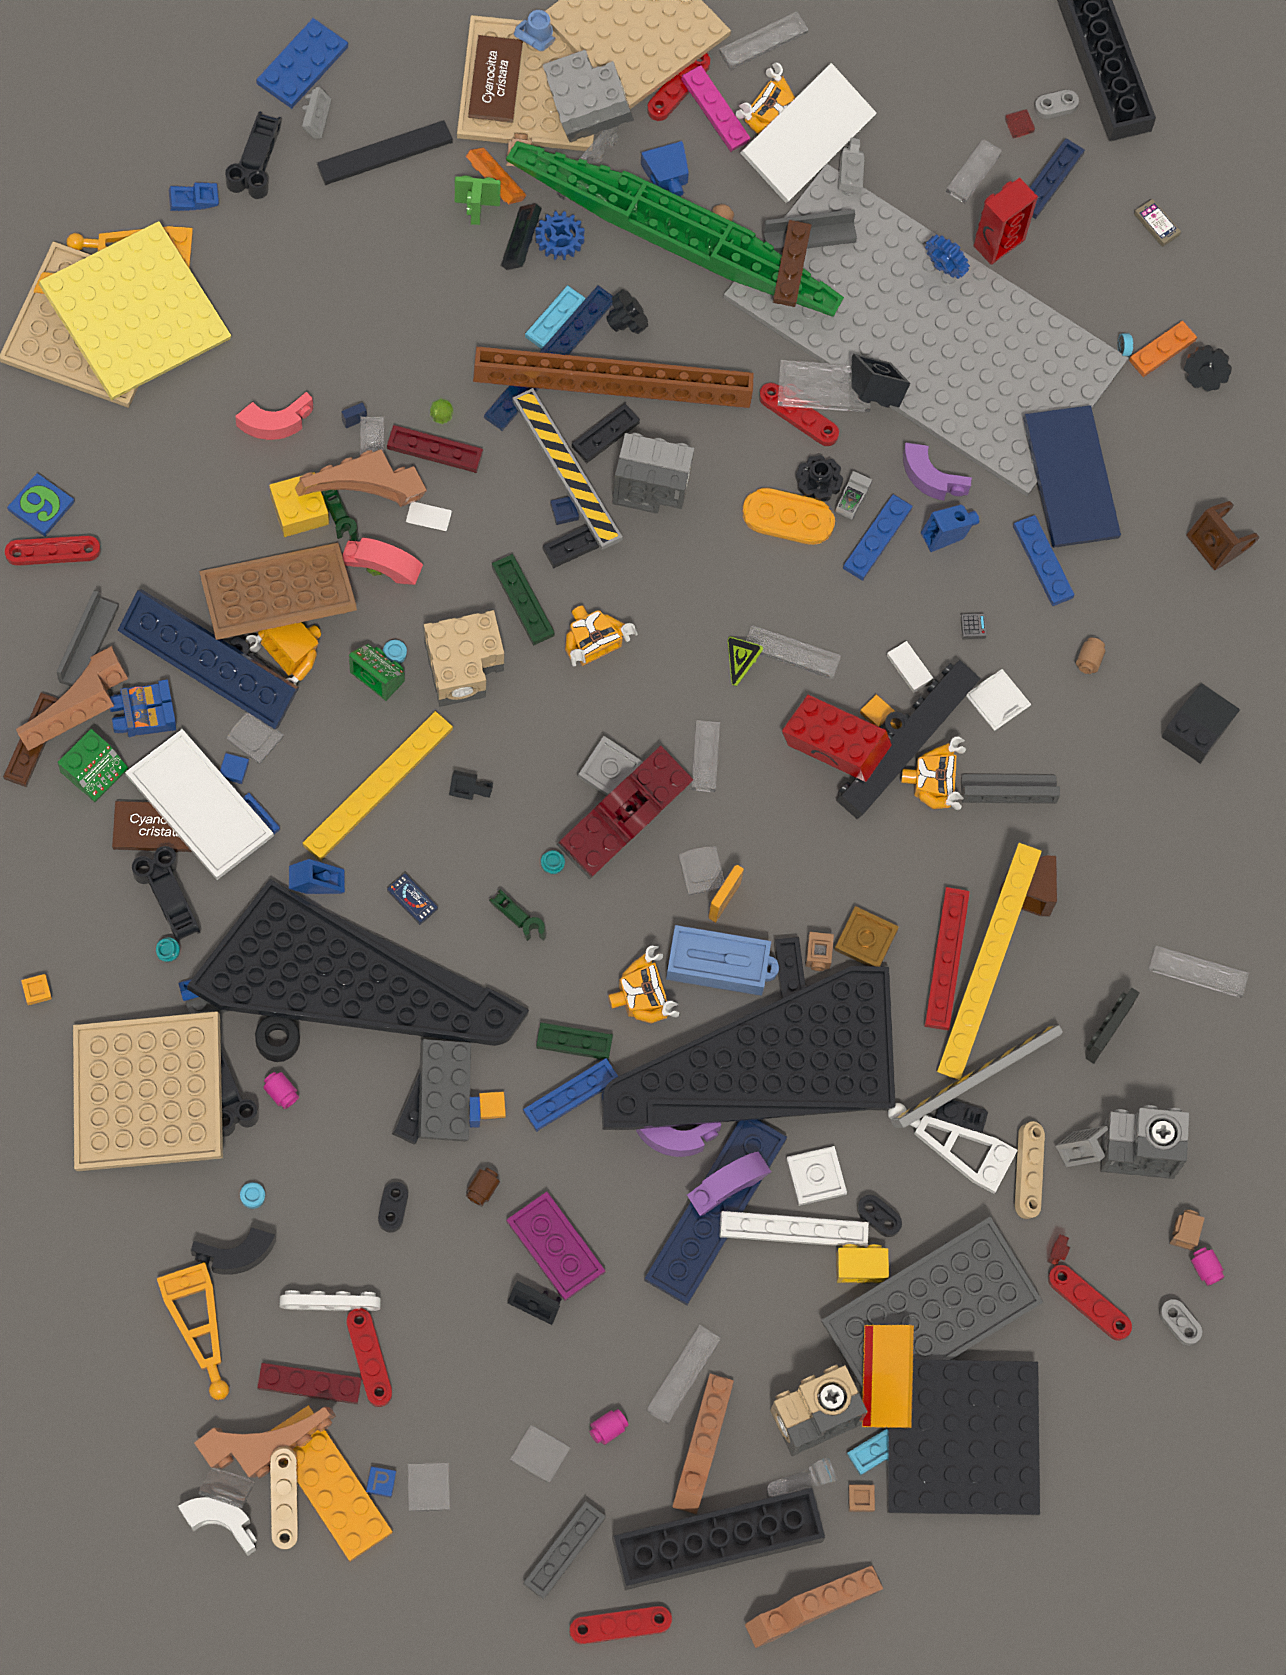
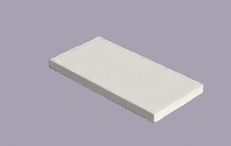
M831 63L740 154L782 200L787 203L876 112Z
M183 729L125 772L129 780L216 880L220 879L274 837L273 832Z

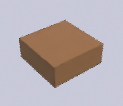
M874 1485L848 1486L849 1512L875 1511Z

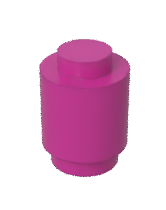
M273 1072L264 1080L266 1084L263 1089L283 1109L289 1108L298 1100L297 1089L282 1072L278 1074Z
M1204 1247L1193 1253L1195 1258L1191 1262L1201 1281H1205L1207 1286L1225 1277L1223 1274L1224 1269L1213 1249L1207 1250Z
M610 1410L590 1424L592 1429L589 1432L597 1444L601 1442L603 1445H606L625 1432L628 1422L620 1410Z

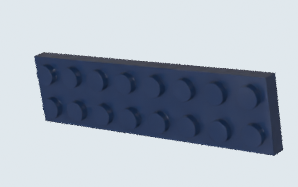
M142 589L137 590L117 630L273 729H277L280 726L299 689L298 686L224 640H216L213 633Z
M759 1120L739 1121L705 1179L735 1160L754 1152H759L770 1168L787 1137ZM762 1180L753 1186L736 1192L702 1216L699 1215L692 1202H690L644 1281L681 1303L688 1305L727 1238L719 1237L720 1212L743 1213Z

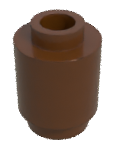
M485 1168V1170L479 1169L467 1188L466 1197L473 1203L483 1206L485 1202L490 1200L500 1183L497 1179L498 1174L489 1168Z

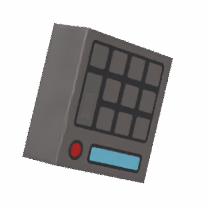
M985 614L961 615L962 639H986Z

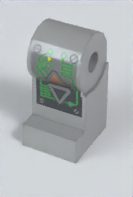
M853 471L835 513L853 520L871 488L872 479Z

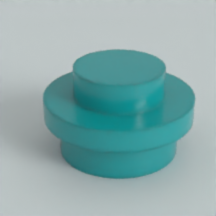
M555 850L547 851L541 858L542 869L549 874L561 872L565 866L564 856Z
M167 937L158 942L156 954L160 960L172 962L179 956L180 945L175 939Z

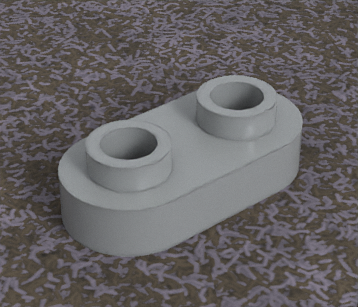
M1071 90L1042 95L1036 100L1034 110L1036 115L1043 119L1071 114L1077 109L1079 97Z
M1168 1300L1163 1304L1160 1309V1317L1180 1343L1187 1346L1196 1344L1202 1337V1327L1183 1303L1178 1300ZM1169 1310L1175 1311V1318L1168 1315ZM1184 1330H1190L1192 1337H1187L1184 1334Z

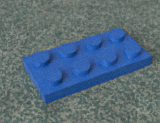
M312 18L256 79L257 85L292 109L348 48V42Z

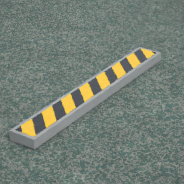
M532 388L513 397L515 407L601 550L622 541L621 533L534 389Z
M1052 1025L1031 1036L891 1119L894 1128H905L1063 1033L1059 1025Z

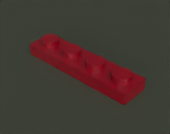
M393 425L387 443L388 450L477 473L483 455L482 448Z
M262 1363L257 1388L258 1390L358 1405L362 1378Z

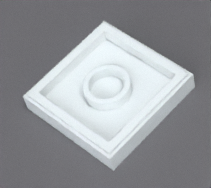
M835 1146L786 1158L798 1206L847 1194Z

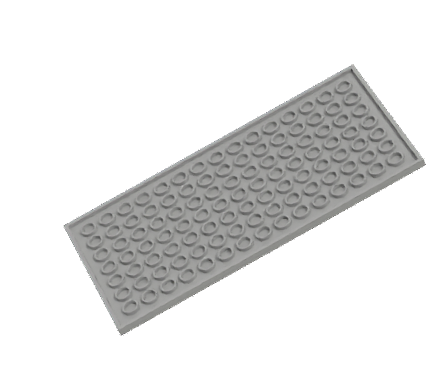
M826 164L784 218L855 210L856 243L808 248L803 266L805 270L811 273V277L818 282H824L844 297L835 316L832 317L796 304V307L773 303V295L737 282L732 283L725 292L723 299L851 382V357L853 353L892 363L911 384L900 407L890 406V408L1028 497L1038 481L1023 416L1029 413L1091 405L1093 409L1127 363L1128 357L1122 356V353L965 252H963V255L968 259L967 263L970 267L962 278H952L942 270L939 271L935 268L934 262L931 261L930 256L927 255L928 251L925 249L926 242L936 235L934 232L864 187L861 194L839 190V171Z

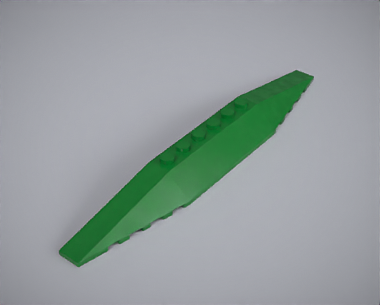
M516 141L508 154L507 162L605 221L728 280L774 296L782 255L775 251L771 244L768 242L764 243L758 239L751 230L626 171L621 173L610 170L611 167L600 165L599 167L588 164L587 160L579 159L578 161L567 158L562 153L556 152L553 154L545 152L544 148ZM803 268L796 304L834 317L844 297L824 282H818L811 277L810 272Z

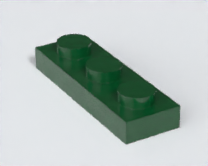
M540 1022L536 1048L602 1060L607 1059L609 1061L613 1034Z

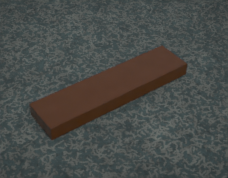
M41 692L28 722L44 712L59 699ZM20 738L3 778L27 787L46 742L28 751Z

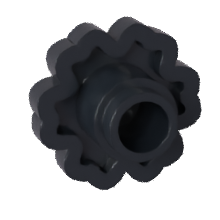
M622 289L612 297V304L615 309L610 311V315L607 316V322L615 332L623 331L629 327L633 333L639 334L648 327V319L643 313L642 306L636 298H632L628 291Z
M1210 345L1197 347L1195 353H1190L1187 356L1184 370L1188 373L1187 381L1194 388L1202 386L1205 391L1218 390L1221 383L1228 382L1232 367L1228 364L1229 356L1221 348L1213 350Z
M822 455L810 456L807 463L799 465L795 479L799 482L798 491L805 497H813L819 501H829L832 494L840 492L843 484V477L840 475L841 467L836 464L835 460H825Z

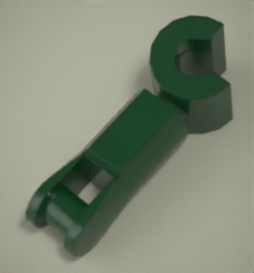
M321 491L336 525L337 538H342L343 533L348 531L350 541H357L359 538L357 524L354 519L349 517L338 491ZM336 496L335 499L330 501L328 500V498Z
M499 889L497 891L498 894L494 899H489V902L518 928L523 927V933L527 941L531 938L530 932L532 929H538L540 938L543 941L545 940L547 933L544 922L538 917L530 918V915L502 890ZM506 900L509 904L503 908L500 905Z

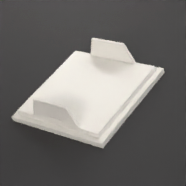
M1003 669L983 681L966 695L994 731L1031 706V703Z

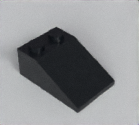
M1201 683L1168 724L1162 738L1201 764L1240 709Z

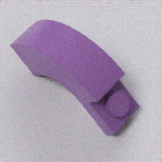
M905 443L903 450L904 469L908 478L917 489L932 498L943 501L946 492L954 496L968 495L972 477L940 472L929 460L928 446Z
M721 1123L702 1124L687 1131H680L671 1127L637 1129L636 1132L649 1147L659 1153L675 1157H685L702 1152L705 1146L702 1140L705 1139L708 1142L719 1135Z
M754 1152L735 1160L713 1173L687 1196L699 1215L702 1216L736 1192L755 1185L770 1174L771 1170L760 1153Z

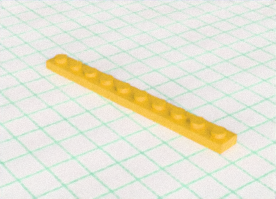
M1018 843L937 1073L957 1080L962 1077L1040 858L1041 850Z

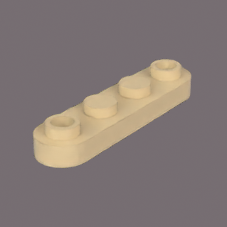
M1034 1121L1023 1124L1019 1129L1015 1210L1023 1219L1036 1217L1041 1211L1045 1132L1043 1127Z
M280 1446L272 1452L270 1460L272 1541L280 1549H289L295 1545L298 1538L297 1464L295 1452L290 1447ZM281 1458H286L288 1463L281 1465L278 1461ZM283 1533H287L289 1535V1539L282 1540L280 1538V1535Z

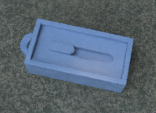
M675 925L666 980L762 996L765 981H771L776 978L779 965L775 958L769 956L771 941ZM769 965H771L770 973L767 972V967Z

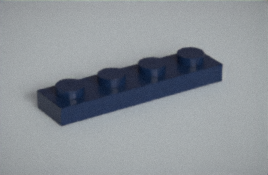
M1067 138L1030 187L1038 196L1032 215L1035 219H1037L1084 154L1085 149Z

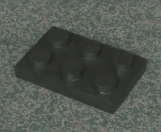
M1131 988L1128 994L1125 992L1121 994L1112 1012H1109L1099 1031L1097 1030L1086 1048L1089 1051L1086 1057L1088 1061L1093 1064L1096 1062L1133 1006L1140 992Z

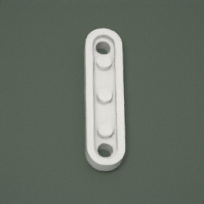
M290 1290L285 1291V1295L280 1296L279 1307L290 1310L352 1311L362 1308L366 1311L380 1310L381 1298L376 1297V1293L363 1292L361 1296H351L350 1292H336L335 1295H325L323 1291H312L310 1295H300L299 1291Z

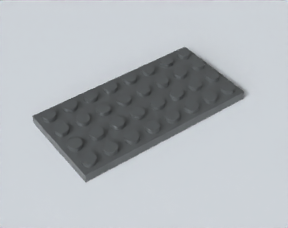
M988 1217L825 1317L821 1322L863 1390L865 1325H913V1360H951L1037 1307L1043 1301L991 1217Z

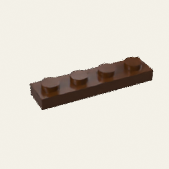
M789 220L773 303L796 307L812 224Z

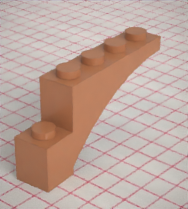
M382 449L375 452L372 450L366 451L354 460L352 457L347 458L335 467L328 465L316 474H312V472L304 474L299 478L300 481L295 487L298 496L325 490L362 491L397 502L400 507L420 500L427 491L414 466L408 469L401 467L393 472Z
M112 646L90 657L91 661L82 675L58 701L37 717L16 729L28 751L114 706L107 690L127 680L128 677Z
M709 1374L673 1508L694 1514L698 1512L734 1380Z
M323 1407L310 1417L293 1425L256 1434L224 1433L221 1428L214 1427L194 1442V1444L211 1468L220 1467L223 1469L234 1461L232 1457L235 1456L248 1477H258L260 1479L271 1471V1454L276 1448L287 1446L294 1449L296 1446L302 1447L312 1440L311 1435L317 1430L322 1432L332 1425L331 1420L336 1415L331 1408ZM281 1458L278 1462L281 1463L285 1461L286 1458Z
M869 1566L795 1596L780 1607L758 1615L746 1623L745 1627L755 1648L831 1612L881 1591L883 1587L873 1566Z

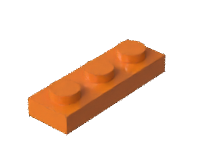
M485 148L473 149L468 152L466 158L484 178L489 177L501 181L500 197L503 201L513 204L524 200L526 194Z
M1181 321L1132 355L1129 362L1142 377H1145L1194 343L1197 336L1184 321Z

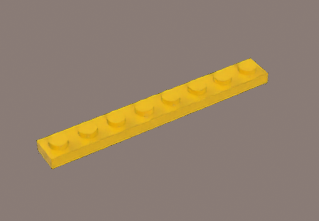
M435 711L303 842V846L321 861L453 730V726Z

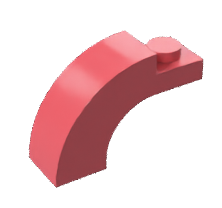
M306 392L289 407L277 412L265 411L252 402L235 416L236 426L246 434L259 439L276 440L289 437L302 429L301 418L304 419L311 414L313 398Z
M362 538L360 542L348 541L342 555L345 566L373 569L387 575L395 583L415 585L423 566L418 559L393 545L369 538Z

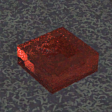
M1027 109L1006 115L1005 121L1013 138L1034 133L1035 127Z

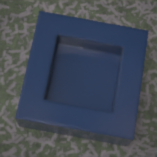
M363 402L341 411L342 422L346 429L367 420V410Z
M570 497L550 501L556 525L579 520L577 508Z

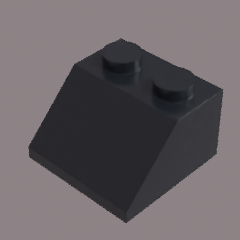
M853 353L851 357L852 389L859 395L858 398L866 403H871V401L877 402L886 408L890 406L899 408L911 383L892 363Z

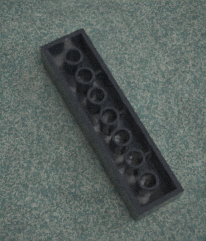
M1058 0L1109 142L1152 132L1156 116L1113 1Z
M808 1488L614 1535L613 1545L624 1590H629L822 1543L825 1539V1534L813 1489Z

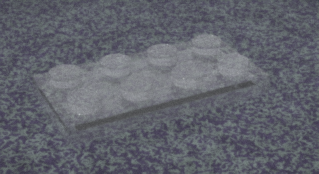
M780 360L778 406L870 413L871 403L861 401L858 398L859 395L852 389V365Z

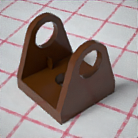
M1231 501L1206 509L1186 535L1214 571L1248 550L1259 539L1257 533L1237 538L1224 522L1222 517L1234 506Z
M1046 855L1038 860L1021 910L1038 916L1050 917L1057 903L1056 856ZM1004 882L1001 884V887H1000V890H999V894H1000L1001 891H1002Z

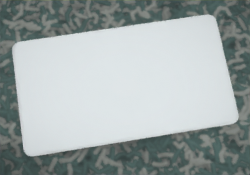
M413 502L410 504L406 522L447 531L452 511Z

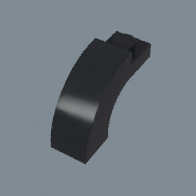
M251 1227L246 1240L237 1247L220 1249L194 1241L191 1247V1254L200 1263L205 1262V1264H209L210 1261L213 1262L211 1266L213 1273L224 1275L239 1274L256 1267L269 1255L275 1245L276 1236L275 1234Z

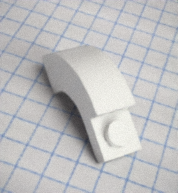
M201 1497L189 1500L178 1506L193 1531L207 1524H218L232 1532L247 1556L256 1551L254 1543L257 1542L256 1538L249 1528L245 1531L243 1529L251 1524L250 1519L240 1508L231 1502L214 1497Z

